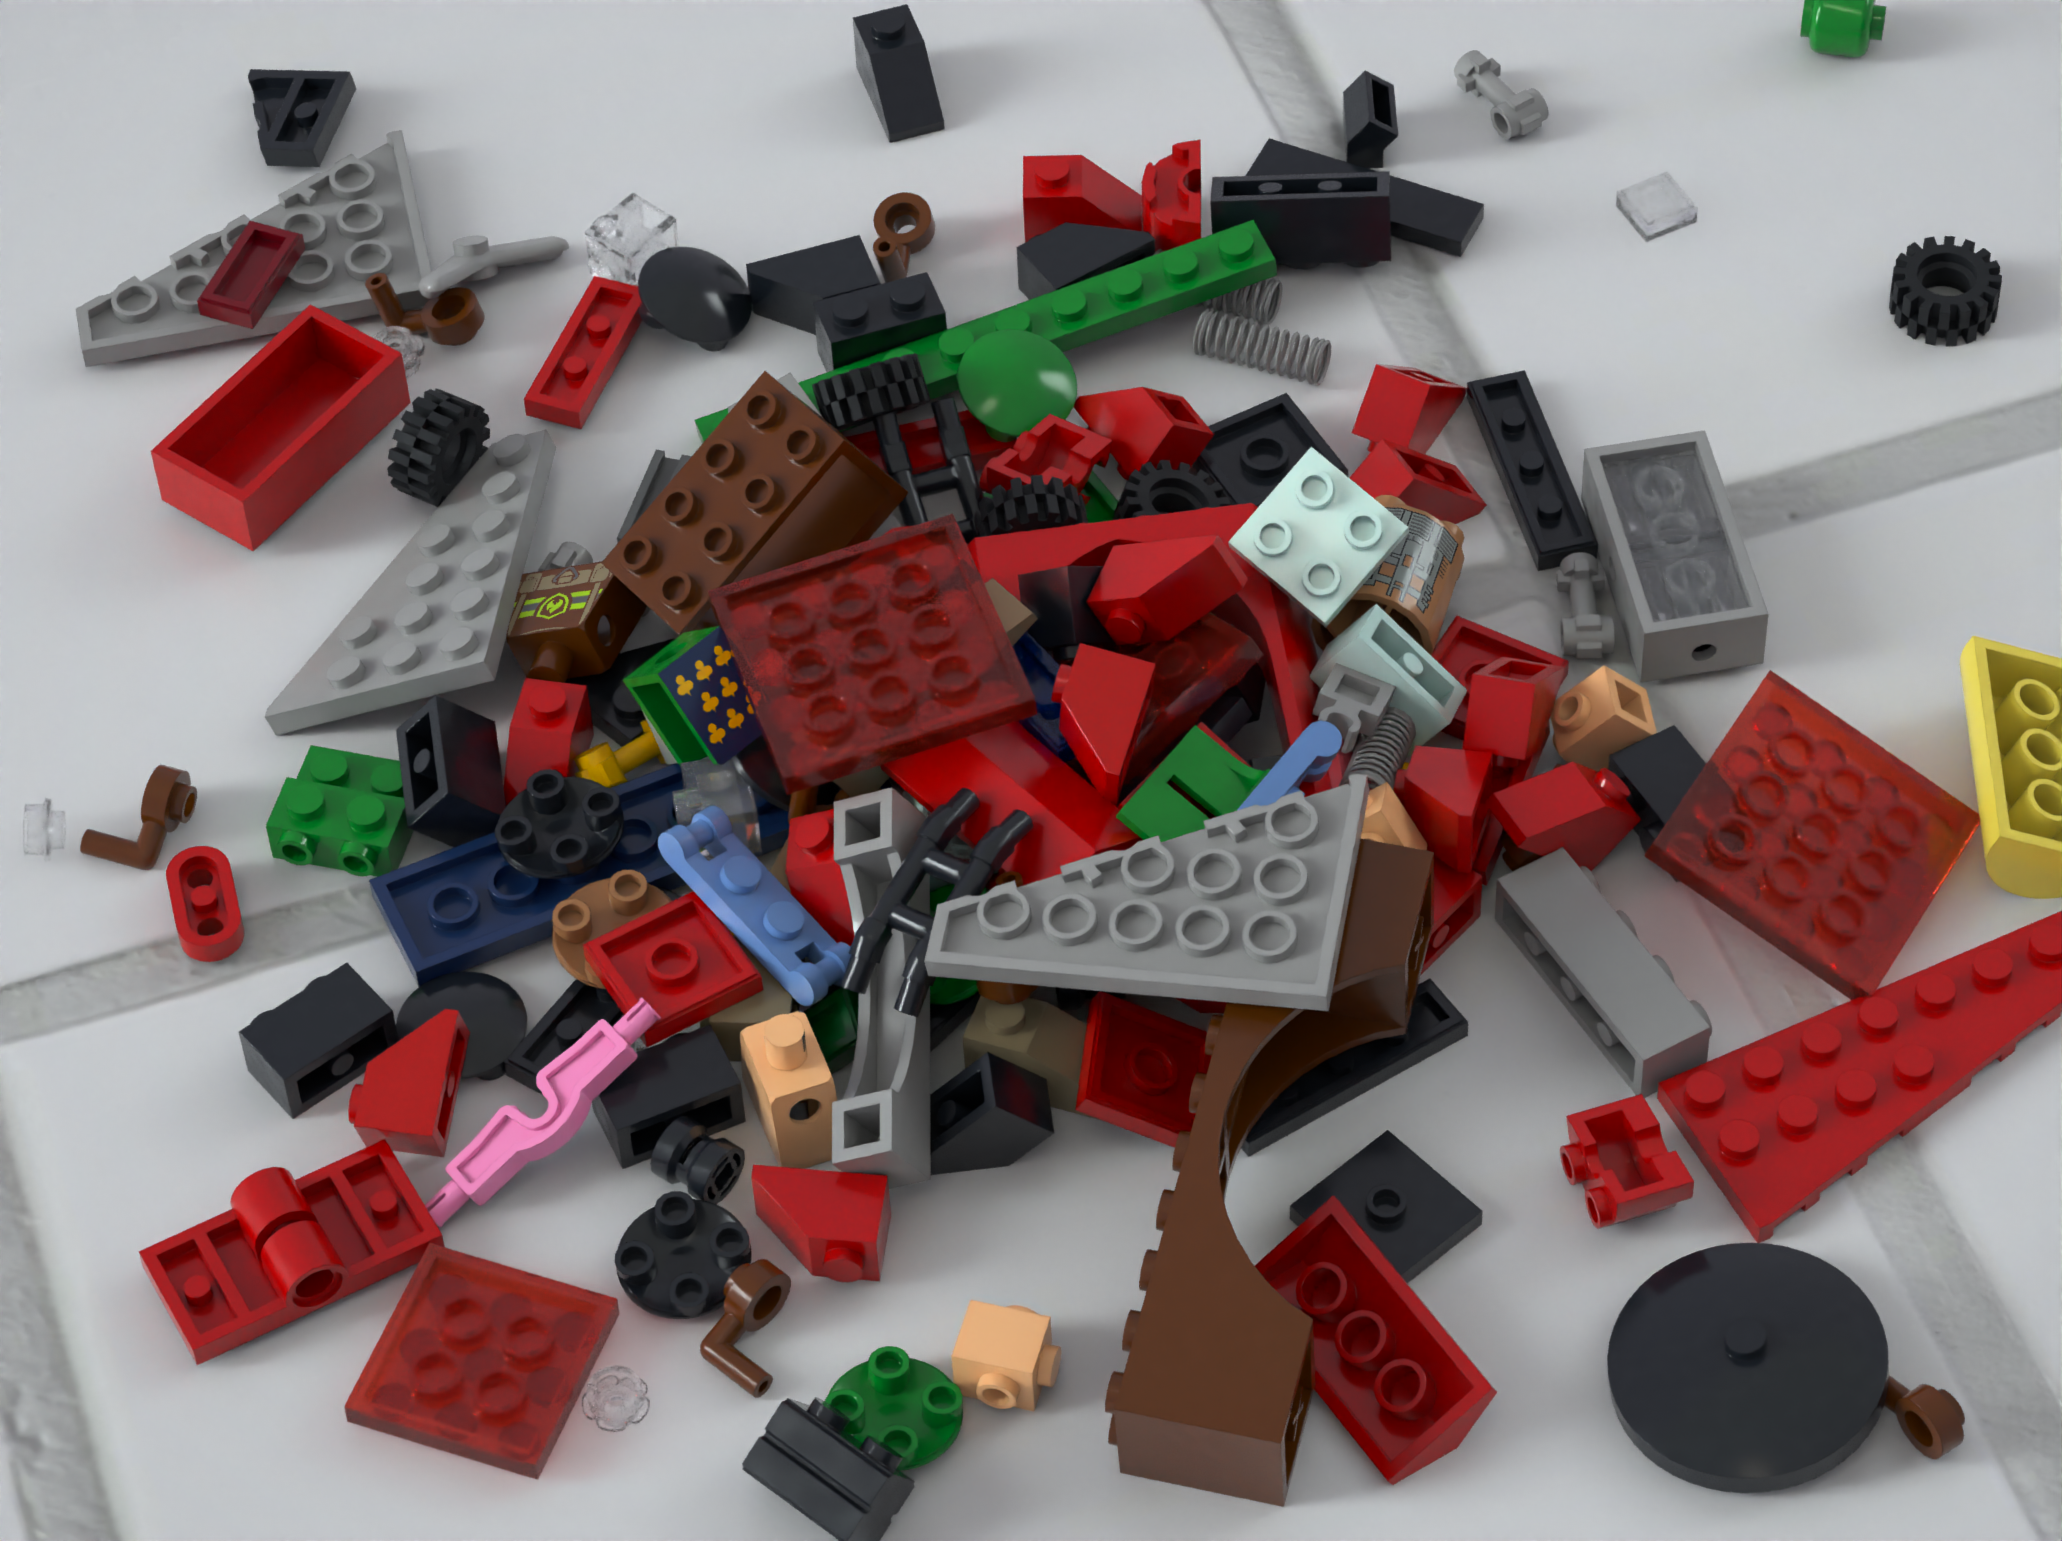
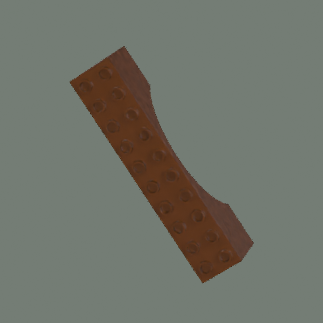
M1360 839L1329 1011L1227 1002L1223 1016L1212 1015L1205 1042V1054L1212 1056L1207 1074L1200 1072L1195 1074L1189 1099V1112L1196 1115L1191 1132L1181 1130L1174 1149L1172 1168L1173 1171L1179 1172L1174 1191L1163 1190L1158 1206L1156 1230L1163 1231L1158 1251L1147 1249L1141 1267L1139 1289L1146 1291L1141 1311L1130 1310L1124 1328L1122 1350L1129 1352L1124 1373L1113 1371L1108 1384L1105 1412L1112 1414L1108 1443L1118 1447L1120 1473L1284 1507L1315 1388L1313 1319L1283 1298L1265 1280L1249 1259L1237 1239L1226 1211L1224 1202L1228 1181L1237 1155L1253 1126L1271 1103L1298 1078L1325 1060L1350 1048L1377 1039L1406 1034L1434 925V852Z

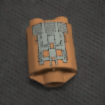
M1381 495L1376 497L1375 500L1408 526L1409 533L1326 628L1313 618L1311 629L1316 644L1324 651L1327 644L1377 604L1432 656L1456 581L1460 577L1465 557L1462 550L1464 534L1452 522L1440 521L1426 511L1407 506L1398 497Z

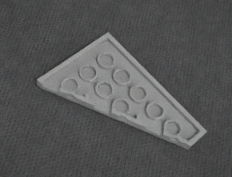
M402 130L386 134L388 143L357 159L353 154H350L336 162L330 170L316 173L278 195L280 202L278 205L250 220L243 214L229 222L220 232L208 234L169 256L171 265L143 281L133 276L119 284L113 292L98 296L76 308L85 366H95L278 333L310 304L341 321L378 315L379 312L365 286L366 280L376 273H385L404 310L424 306L429 299L421 295L419 284L432 271ZM249 221L303 234L305 244L304 252L254 329L200 315L197 303L198 298Z
M546 429L527 435H509L499 442L491 444L267 708L265 718L275 735L495 680L520 580L524 572L556 451V446Z
M1352 774L1348 776V784L1304 797L1301 790L1282 796L1270 805H1253L1205 820V829L1164 842H1161L1157 835L1138 841L1126 850H1110L1060 866L1062 874L1017 887L1014 880L995 886L989 892L980 896L966 895L938 904L924 960L928 976L1329 1011L1368 801V777L1362 774Z

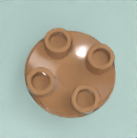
M621 870L616 872L611 878L599 880L582 887L568 899L558 903L553 910L552 944L558 961L577 980L592 987L606 989L585 959L583 944L639 918L672 900L663 891L647 883L645 876L635 870Z

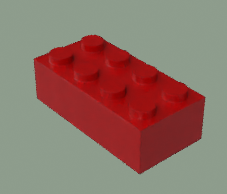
M310 304L151 450L162 501L254 551L411 403L402 353Z

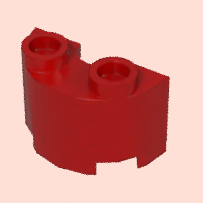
M1201 139L1176 143L1172 145L1171 155L1159 160L1155 165L1151 162L1146 165L1141 182L1143 231L1149 232L1155 239V252L1159 249L1167 251L1201 239Z
M1049 414L1030 431H1024L1016 440L1013 449L1008 448L1000 456L993 457L987 462L980 477L979 487L982 491L992 495V489L998 485H1001L1006 491L1011 489L1010 480L1021 477L1022 485L1031 484V475H1042L1043 482L1048 485L1052 477L1062 479L1064 488L1069 484L1077 488L1078 496L1082 495L1086 506L1091 497L1082 494L1081 491L1087 483L1095 464L1103 468L1106 467L1113 440Z
M1642 1094L1566 1116L1570 1144L1560 1147L1562 1167L1571 1185L1583 1184L1586 1191L1585 1201L1587 1210L1595 1228L1601 1229L1675 1207L1678 1202L1693 1197L1694 1180L1676 1150L1668 1152L1662 1138L1660 1123Z

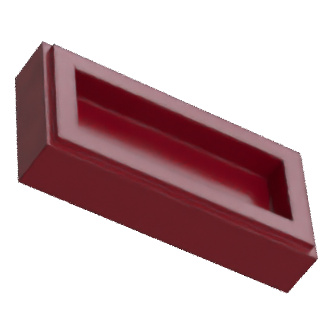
M249 221L198 298L197 303L200 315L254 329L304 252L303 234Z

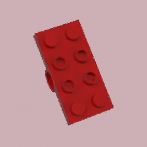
M386 1139L296 1180L285 1168L270 1167L259 1170L245 1178L236 1187L231 1196V1210L139 1251V1255L146 1274L195 1363L199 1365L445 1251L442 1233Z

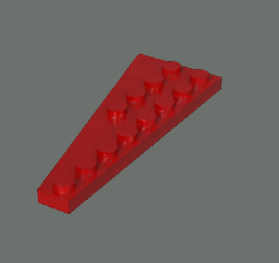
M2062 911L1658 1083V1101L1757 1243L1770 1239L1773 1236L1774 1228L1800 1208L1805 1212L1816 1204L1820 1199V1193L1844 1174L1848 1173L1852 1176L1867 1165L1868 1156L1897 1134L1902 1137L1964 1091L1971 1085L1972 1077L1995 1059L2002 1062L2015 1052L2016 1043L2038 1026L2043 1025L2046 1028L2061 1016Z

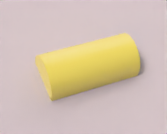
M1972 636L1963 648L1959 665L1986 870L1996 885L2012 894L2035 899L2062 897V658Z

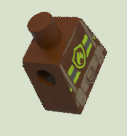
M601 562L522 574L506 640L526 678L565 683L569 678L602 674L611 668L645 612L647 605Z

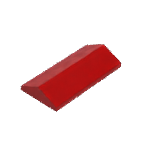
M979 689L925 704L879 761L881 770L931 813L939 805H945L961 788L973 791L979 799L980 807L961 825V830L956 834L972 849L992 827L998 826L1013 810L1019 809L1026 812L1032 819L1033 828L1014 847L1015 851L1004 861L998 871L1000 874L1010 871L1019 872L1022 875L1024 885L1062 874L1060 869L1062 865L1110 850H1126L1138 841L1143 840L1116 818L1120 811L1119 808L1112 802L1105 800L1092 785Z
M1334 1195L1255 1265L1265 1280L1283 1298L1313 1319L1314 1390L1392 1485L1457 1449L1497 1394V1391Z

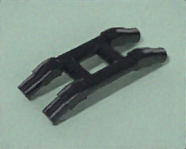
M954 397L931 403L938 429L937 435L946 466L917 474L912 473L913 468L905 441L902 439L896 412L872 418L884 470L909 492L898 505L904 525H919L943 563L944 560L940 551L969 544L977 537L974 515L975 510L980 511L979 502L984 497L979 487V480L971 459V452L964 428L961 426ZM956 489L966 519L931 528L921 498Z
M961 788L945 805H939L924 820L916 833L918 838L871 915L869 917L866 916L858 928L849 950L851 957L840 986L860 994H865L876 963L880 964L885 947L893 935L892 929L898 930L919 940L906 962L902 974L904 980L894 1009L914 1017H919L928 989L934 985L936 979L935 976H928L924 962L934 917L907 906L926 874L955 885L945 902L966 895L980 896L993 873H998L1004 861L1015 851L1014 847L1032 830L1033 822L1030 816L1022 810H1013L998 826L992 827L978 841L970 854L971 860L968 862L948 854L944 850L950 840L961 830V825L980 807L978 797L973 791Z

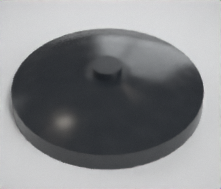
M1733 1243L1714 1246L1681 1257L1660 1269L1634 1292L1621 1310L1613 1327L1607 1355L1612 1403L1624 1431L1634 1445L1657 1466L1673 1476L1701 1487L1724 1492L1763 1493L1782 1490L1803 1484L1832 1470L1853 1454L1869 1436L1884 1408L1889 1385L1888 1344L1885 1331L1873 1304L1861 1288L1839 1269L1816 1256L1790 1247L1766 1243Z

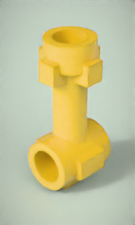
M646 719L640 722L645 734L613 752L608 742H604L582 752L574 758L579 769L575 773L576 777L595 781L608 788L628 782L625 774L656 756L661 764H666Z

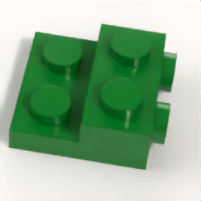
M310 745L297 778L286 777L266 824L273 858L283 859L295 865L311 864L344 870L352 875L362 877L369 875L378 877L397 870L414 830L407 828L400 761Z

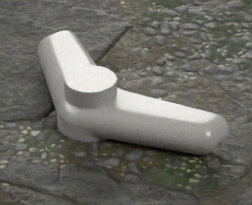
M485 236L459 238L453 241L454 256L425 276L419 284V291L425 298L434 299L460 281H478L493 277L498 274V268L556 259L561 256L563 251L569 249V245L565 239L555 236L489 246L488 238Z

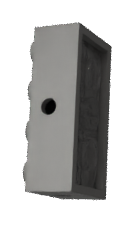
M1705 430L1584 449L1581 500L1588 522L1598 543V553L1640 683L1762 664L1764 662L1769 614Z

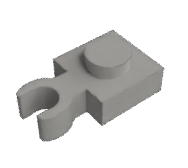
M1336 663L1318 694L1312 714L1319 716L1318 721H1328L1337 727L1342 739H1344L1341 752L1349 753L1354 748L1358 733L1373 737L1390 706L1396 686Z

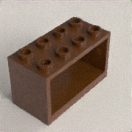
M764 371L601 563L678 635L684 632L720 626L727 637L739 634L741 641L759 633L755 622L785 608H789L792 615L796 614L791 605V599L795 596L804 599L808 605L805 597L813 593L812 585L817 582H821L824 587L830 585L846 567L844 562L860 551L909 492L835 427L768 372Z

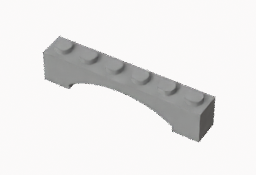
M892 787L834 802V861L840 865L851 910L854 936L864 918L871 915L918 838L916 833L927 818ZM926 874L907 906L929 915L930 874ZM895 929L891 931L893 935L885 947L880 964L876 963L866 993H859L857 1041L851 1075L843 1099L832 1102V1165L842 1172L888 1176L889 1189L931 1180L930 987L919 1017H914L894 1009L904 980L902 974L906 962L919 940Z

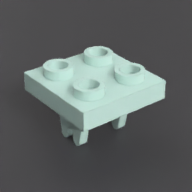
M1310 447L1228 541V544L1234 552L1326 628L1409 533V528L1325 457Z

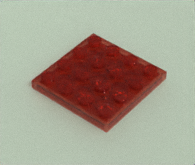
M953 514L708 591L712 610L718 625L724 631L733 662L787 795L1037 715L1035 696Z
M1770 670L1758 685L1644 856L1850 1000L1858 997L1867 999L1873 996L1978 829L1980 817L1970 807Z

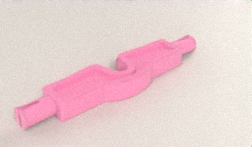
M642 997L613 1027L606 1020H599L575 1044L538 1072L536 1085L548 1100V1109L540 1118L531 1119L516 1106L506 1105L501 1107L472 1142L446 1166L445 1170L452 1180L425 1204L434 1222L440 1228L470 1198L477 1205H484L528 1162L539 1160L554 1153L576 1134L589 1113L592 1101L637 1059L638 1055L630 1045L657 1020L661 1019L657 1012Z

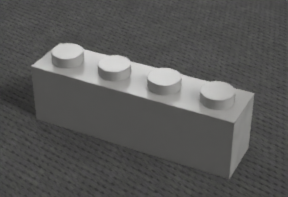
M1562 847L1497 879L1495 920L1635 1095L1642 1094L1645 1098L1658 1091L1659 1082L1707 1062L1712 1025L1706 1011L1697 1001H1689L1675 984L1667 963L1660 956H1652L1638 939L1630 918L1623 911H1615L1601 894L1595 876L1587 867H1579Z

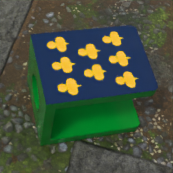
M720 626L682 633L623 679V682L679 766L684 770L694 768L706 757H709L714 765L725 764L779 720L777 711Z

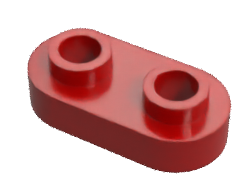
M195 846L179 852L167 866L166 879L181 947L189 957L198 961L214 962L225 959L239 949L244 939V926L229 860L223 852L209 846Z

